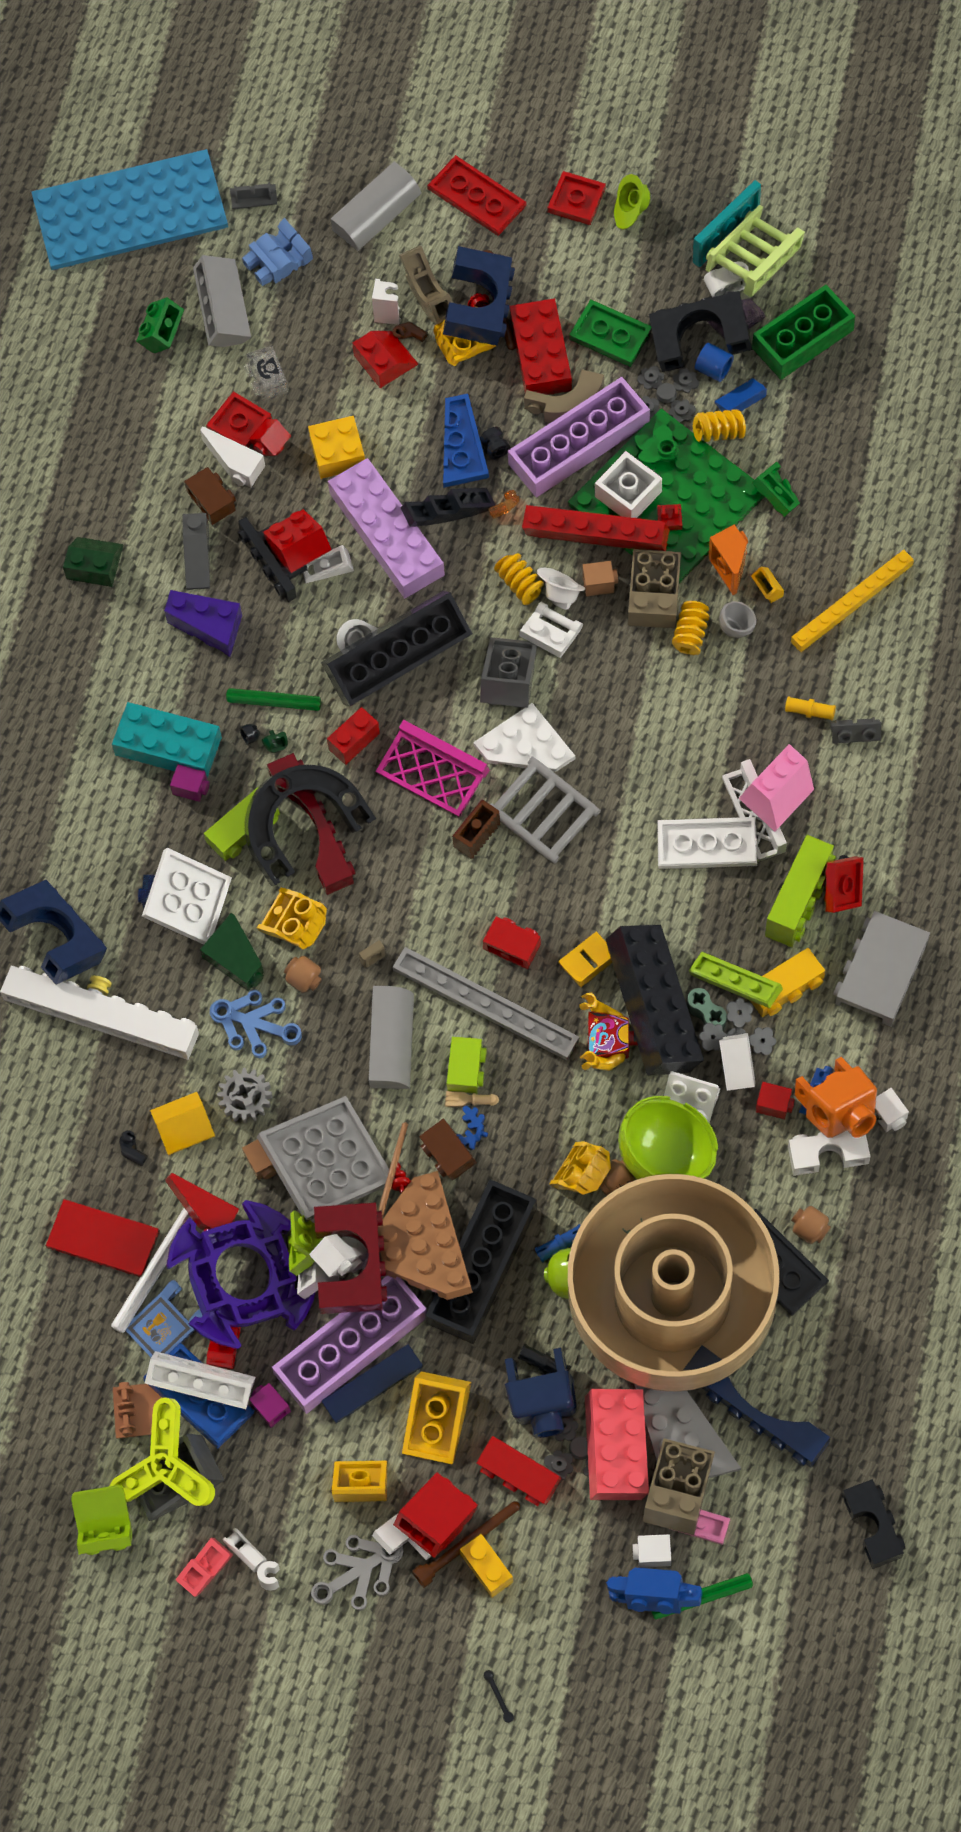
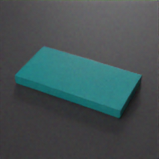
M754 180L694 238L693 263L697 267H701L707 261V253L712 247L716 248L744 220L749 211L753 212L760 205L761 184L758 181Z

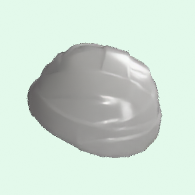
M732 601L725 604L720 611V628L731 638L745 637L753 632L756 625V616L753 610L746 604Z

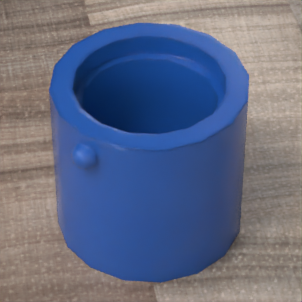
M707 343L696 360L695 370L721 382L732 366L734 355L711 343Z

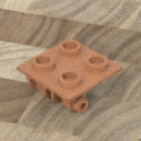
M121 1382L119 1387H113L116 1439L151 1435L153 1407L156 1401L162 1397L148 1384L129 1385V1382Z

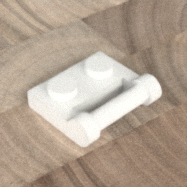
M540 602L535 612L520 630L519 636L561 658L582 629L583 623L577 620L572 621L548 608L547 604ZM542 616L569 629L568 633L542 620Z

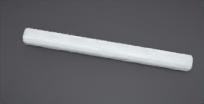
M185 1208L181 1211L111 1324L114 1330L120 1333L125 1332L165 1268L169 1248L177 1231L189 1217L191 1218Z

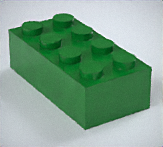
M824 285L753 333L752 348L777 377L782 380L854 331L855 315L827 285Z

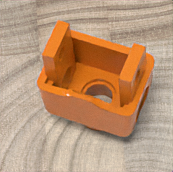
M840 1057L835 1060L834 1073L826 1076V1080L820 1085L813 1088L803 1076L796 1079L795 1097L807 1109L806 1118L826 1137L833 1138L847 1130L854 1138H859L867 1134L874 1127L877 1120L874 1115L877 1088L859 1066L852 1068Z

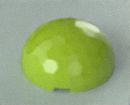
M668 1096L647 1097L638 1101L630 1108L622 1120L618 1138L619 1150L624 1164L637 1180L662 1174H683L705 1179L710 1175L716 1164L718 1150L716 1135L706 1118L686 1102L681 1104L671 1100Z

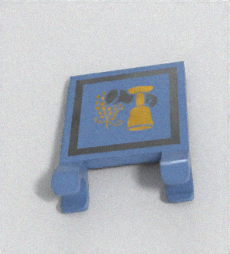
M175 1280L170 1281L163 1291L132 1319L125 1330L150 1357L153 1356L155 1351L164 1354L170 1353L179 1343H182L195 1331L188 1323L195 1316L202 1317L199 1309L188 1321L169 1301L182 1290Z

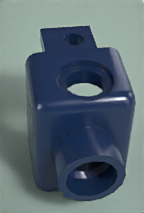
M561 1347L553 1349L557 1372L519 1380L516 1362L513 1358L505 1359L509 1381L505 1384L512 1415L521 1425L531 1424L533 1437L535 1438L551 1437L563 1433L562 1417L574 1415L577 1411L574 1378L567 1369L565 1353Z

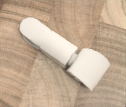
M236 1528L233 1529L234 1533L228 1538L224 1537L222 1539L254 1573L257 1572L262 1588L269 1591L279 1588L278 1580L275 1577H266L269 1573L276 1574L280 1570L279 1564L267 1561ZM241 1540L244 1545L238 1550L235 1545Z

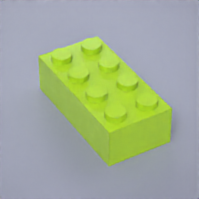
M806 835L767 917L765 937L789 947H793L795 941H801L805 932L804 926L806 921H810L813 916L816 899L820 900L825 889L827 862L835 861L836 856L833 855L834 845Z

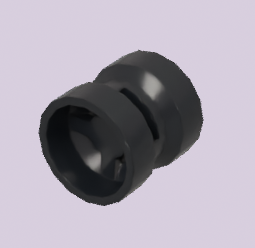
M497 426L487 429L480 436V441L483 446L488 448L487 453L493 460L507 455L508 450L511 449L508 441L503 439L504 434L502 430Z

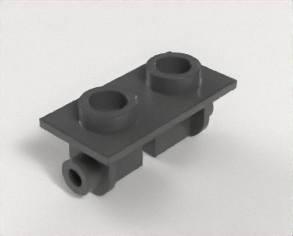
M268 182V184L251 187L234 186V188H230L232 209L277 205L276 184Z
M875 717L871 719H857V723H853L852 720H835V722H831L832 744L881 741L880 719L875 720Z

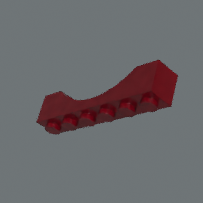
M294 753L268 763L267 768L271 777L284 769L304 764L301 759L297 761ZM277 779L275 782V788L279 792H283L286 789V783L282 779ZM296 791L287 796V798L298 804L310 816L316 826L320 844L315 867L326 894L329 895L354 884L353 875L356 874L351 861L346 862L343 855L346 854L344 846L340 840L336 842L333 836L336 831L331 820L326 821L323 815L326 813L322 801L316 800L314 796L316 792Z

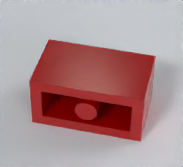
M361 707L327 738L329 751L346 765L380 734L379 722Z
M497 916L483 939L484 950L527 970L541 945V936L531 928L523 929L517 926L513 920L505 917L501 919Z

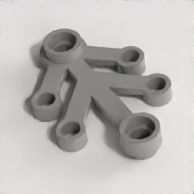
M350 1535L346 1539V1546L349 1551L357 1552L364 1550L376 1554L368 1559L340 1554L334 1549L325 1551L323 1560L326 1565L335 1566L337 1564L351 1567L352 1569L330 1583H316L312 1587L311 1595L315 1603L326 1605L332 1600L335 1592L359 1578L356 1593L351 1599V1605L355 1610L362 1611L367 1606L366 1594L372 1569L381 1564L379 1580L374 1583L373 1588L378 1596H386L390 1591L388 1582L392 1564L397 1563L402 1558L403 1546L398 1548L392 1556H388L385 1553V1549L378 1542L360 1539L357 1535ZM352 1539L359 1541L358 1546L355 1548L349 1546V1541ZM328 1554H335L336 1560L328 1562L326 1560ZM384 1583L387 1589L384 1592H378V1584ZM326 1590L328 1595L326 1598L320 1599L318 1592ZM362 1598L364 1604L361 1607L355 1606V1599Z

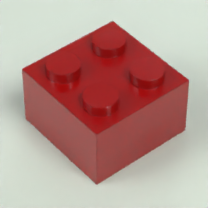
M304 509L292 513L287 519L271 525L269 529L263 532L272 554L291 573L332 550L322 526Z

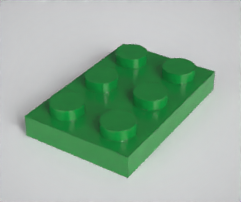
M590 299L570 332L569 340L631 367L652 333V328L648 324Z

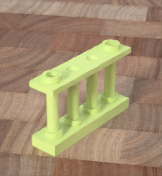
M761 205L753 212L749 211L744 220L716 248L712 247L706 256V260H708L706 271L710 272L719 264L744 279L746 285L743 293L749 297H752L800 249L805 231L797 227L791 234L788 233L786 235L760 219L763 210ZM756 227L780 241L781 244L779 246H772L750 232ZM744 239L769 254L766 259H761L737 244ZM731 251L757 268L754 271H748L725 256Z

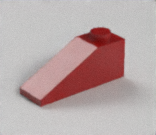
M174 1173L168 1175L165 1180L196 1225L204 1231L232 1223L239 1211V1208Z

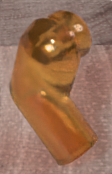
M515 490L505 492L504 498L506 501L489 508L493 519L510 512L519 503V496L516 495Z

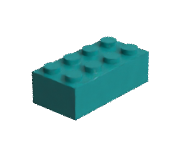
M127 702L113 739L112 747L115 756L175 771L177 764L205 771L208 777L222 736L217 725Z

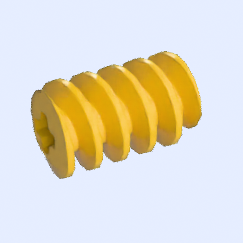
M738 409L724 410L723 412L715 411L714 413L701 412L697 413L694 417L693 433L698 442L701 441L702 437L705 442H709L711 438L713 441H718L719 438L727 440L728 436L730 439H735L736 436L742 439L745 437L746 424L741 411Z
M519 553L504 556L495 564L494 571L499 573V577L505 581L507 586H510V590L516 593V597L522 601L523 605L531 604L540 595L544 582L542 580L537 581L538 575L536 573L531 575L533 569L531 567L525 568L527 562L525 560L520 561L521 555Z
M686 601L682 604L679 620L676 625L677 628L672 639V645L679 652L688 655L700 654L701 649L699 647L703 644L700 638L705 637L703 630L707 629L706 622L710 618L708 613H706L709 611L707 605L697 601Z

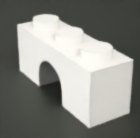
M847 1130L833 1138L826 1137L822 1132L818 1133L817 1136L810 1137L802 1134L794 1136L788 1143L793 1176L819 1172L820 1163L818 1157L825 1151L838 1153L844 1168L866 1165L870 1161L866 1134L859 1138H854Z
M337 1234L325 1236L309 1254L329 1277L343 1276L348 1272L354 1273L360 1269L364 1270L369 1257L367 1249L361 1242L350 1237L340 1238Z

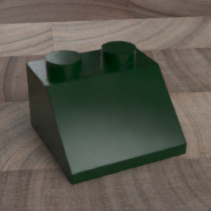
M77 537L68 546L63 564L66 579L113 587L123 544Z

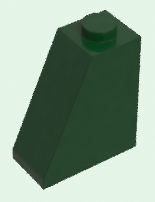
M230 913L202 946L200 952L204 960L249 991L252 986L257 987L261 983L264 971L236 916Z

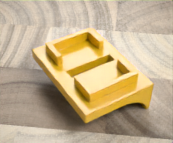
M596 931L560 959L558 963L581 988L612 964L606 941ZM584 951L587 954V956L597 965L595 969L583 957L581 952Z

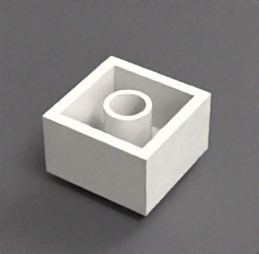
M626 451L595 483V497L622 517L637 518L662 492V478Z

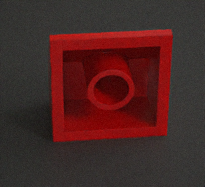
M370 331L352 342L354 357L379 388L384 387L418 365V362L400 340L393 335L392 331Z

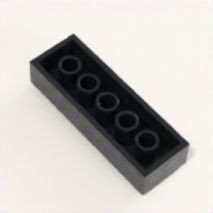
M442 591L322 661L321 664L342 703L352 706L473 633L451 592Z
M662 925L618 927L605 940L647 1076L670 1074L671 1071L679 1074L688 1073L703 1062L704 1059Z
M491 1179L489 1180L459 1243L473 1293L449 1300L439 1297L438 1293H436L425 1315L428 1325L471 1344L475 1343L537 1210L536 1198Z

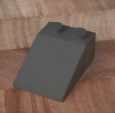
M490 637L481 677L480 702L491 705L499 704L528 708L538 646L529 641Z
M185 1434L179 1438L178 1458L208 1479L214 1487L224 1481L203 1435ZM165 1460L160 1461V1463L162 1464L161 1469H168L172 1471L173 1468H168L165 1464ZM164 1482L138 1497L149 1521H153L189 1503V1501Z

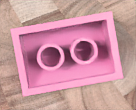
M789 744L738 799L773 831H776L814 790L808 761Z

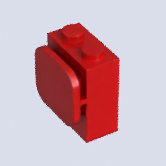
M436 1472L399 1511L393 1525L435 1558L461 1533L463 1527L472 1518L478 1504L469 1495L456 1488L449 1479Z

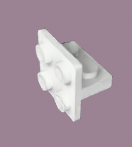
M671 1071L664 1096H668L671 1100L681 1104L688 1103L698 1110L710 1124L712 1112L721 1088L716 1084Z

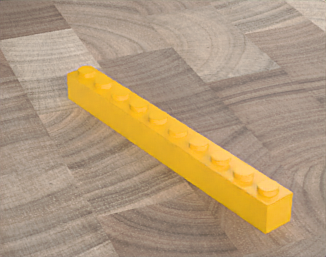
M902 550L791 637V643L800 652L804 651L912 567L914 559L905 550Z

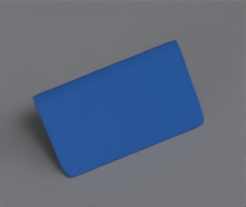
M752 378L717 399L715 404L722 412L734 409L743 411L766 397L767 389Z

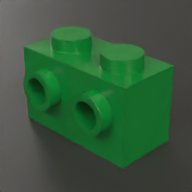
M168 297L150 303L146 309L147 315L139 328V336L136 342L152 353L169 349L184 309Z

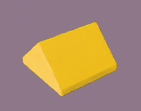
M197 1092L150 1110L168 1155L215 1137Z
M335 1461L332 1482L334 1502L387 1501V1461Z

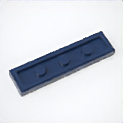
M407 1344L321 1402L337 1424L422 1368L423 1365L410 1345Z

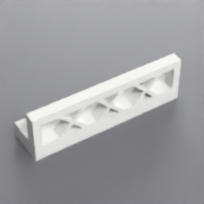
M749 759L741 762L740 770L722 776V779L739 818L745 817L744 814L749 817H756L764 825L761 832H757V860L759 862L785 853L787 842L780 827L773 831L753 811L750 812L740 806L741 800L737 799L736 794L741 796L758 777ZM742 776L745 781L743 790L733 788L730 780ZM761 838L771 842L774 850L761 854L758 847Z
M155 1351L150 1359L145 1384L246 1409L256 1377Z

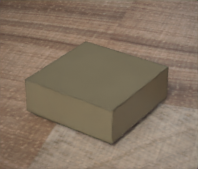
M379 940L359 953L360 962L365 968L385 957L384 945Z

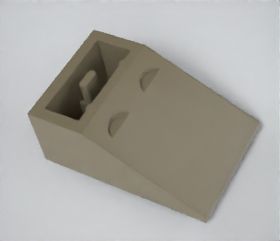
M633 549L628 626L676 629L681 552Z
M663 1439L644 1509L643 1522L694 1535L715 1452Z

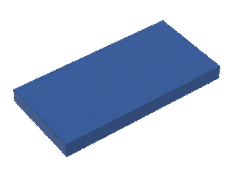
M181 1343L168 1353V1355L202 1363ZM149 1385L162 1398L175 1399L180 1405L181 1416L217 1449L254 1414V1410L249 1405L246 1409Z

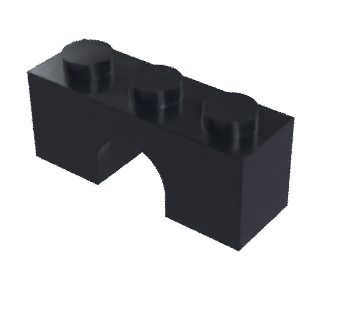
M873 1479L843 1490L842 1498L851 1519L866 1516L873 1519L877 1525L878 1532L874 1536L864 1539L862 1544L872 1569L901 1559L904 1554L903 1550L906 1549L902 1536L900 1534L896 1535L892 1525H895V1520L890 1509L886 1510L882 1501L885 1500L880 1485L875 1486Z

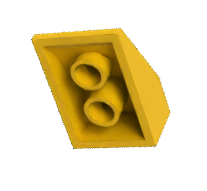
M422 1371L415 1377L402 1454L448 1464L454 1463L467 1410L471 1382Z

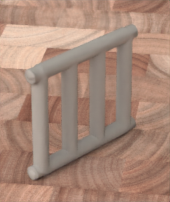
M532 756L528 761V767L495 804L491 803L490 805L499 810L501 823L545 858L556 864L560 858L558 855L589 819L592 816L596 817L601 810ZM537 771L547 781L515 818L512 819L502 810ZM556 786L566 796L531 834L521 824ZM575 801L585 810L550 849L540 839L572 802Z

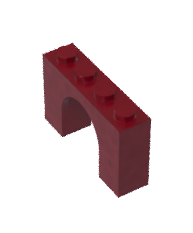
M376 1203L314 1207L316 1238H324L337 1234L339 1237L354 1238L365 1246L369 1254L365 1269L357 1277L346 1281L318 1282L320 1314L383 1310V1302H388L387 1286H382L381 1277L386 1276L385 1261H380V1251H385L384 1235L379 1236L378 1226H383L382 1210L377 1211Z

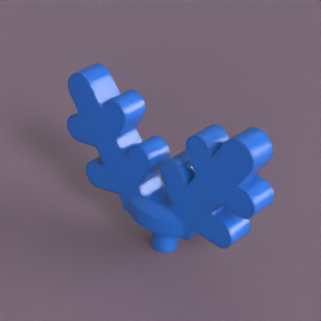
M464 1106L463 1112L466 1115H463V1121H471V1123H468V1128L470 1130L477 1129L474 1135L469 1130L465 1131L467 1137L464 1138L460 1134H457L465 1147L469 1145V1148L474 1150L476 1142L480 1141L481 1136L488 1137V1133L483 1131L485 1117L483 1114H480L478 1118L476 1117L478 1114L476 1107L471 1110L468 1106Z

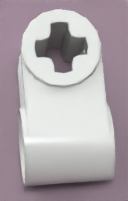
M740 261L734 262L749 271V268L746 263ZM724 267L708 272L703 279L712 298L730 291H741L745 289L746 285L744 279Z

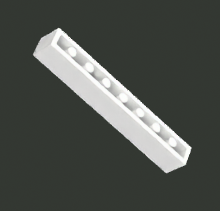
M11 965L0 991L5 1001L189 1060L199 1035L197 1025L189 1019L181 1018V1020L172 1018L165 1011L154 1012L140 1003L132 1005L126 1003L123 998L113 995L110 998L102 995L96 989L89 988L86 990L80 988L78 984L72 981H65V983L61 982L55 985L46 973L39 975L33 973L32 969L25 966H19L18 968Z

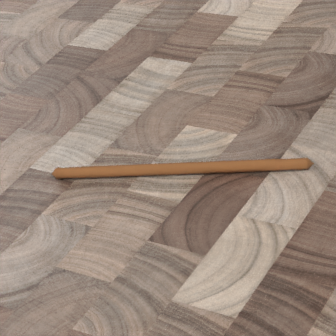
M407 1122L402 1123L378 1211L382 1210V1215H384L408 1127Z

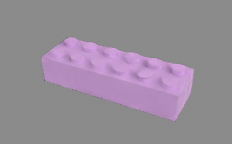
M620 377L508 450V464L537 498L639 431L650 421V409L623 377Z
M368 458L328 480L330 495L404 599L445 575L443 561L417 526H409L401 510V503Z
M386 1276L381 1280L382 1286H387L388 1302H383V1310L339 1313L272 1366L274 1375L306 1414L426 1319V1307L401 1278L396 1277L395 1279Z

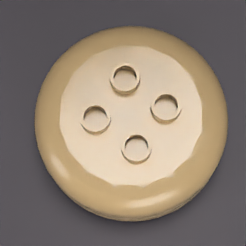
M662 1174L641 1178L625 1184L603 1198L591 1210L578 1229L568 1261V1297L572 1318L580 1337L591 1353L606 1368L626 1381L641 1387L660 1391H688L709 1386L730 1376L742 1367L761 1346L771 1327L779 1288V1264L773 1240L757 1213L742 1198L720 1184L700 1177L683 1174ZM622 1229H624V1230H626V1231H628V1230H631V1231L627 1234V1233L624 1232ZM701 1345L722 1359L707 1367L683 1370Z

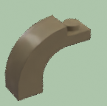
M419 245L400 254L399 257L406 272L405 277L414 296L427 317L435 324H439L445 320L449 302L453 303L450 294L445 292L436 281L423 248Z
M582 369L574 389L561 396H549L526 390L524 409L533 414L544 413V422L551 423L604 388V375Z

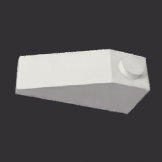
M202 427L201 435L203 442L232 478L233 482L239 486H244L245 484L252 487L265 467L264 456L208 428Z

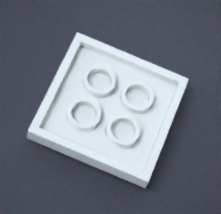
M166 848L163 850L142 917L201 944H205L215 932L232 877Z

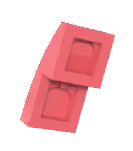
M210 1538L197 1557L191 1559L176 1578V1581L194 1597H197L227 1564L233 1554L215 1538Z

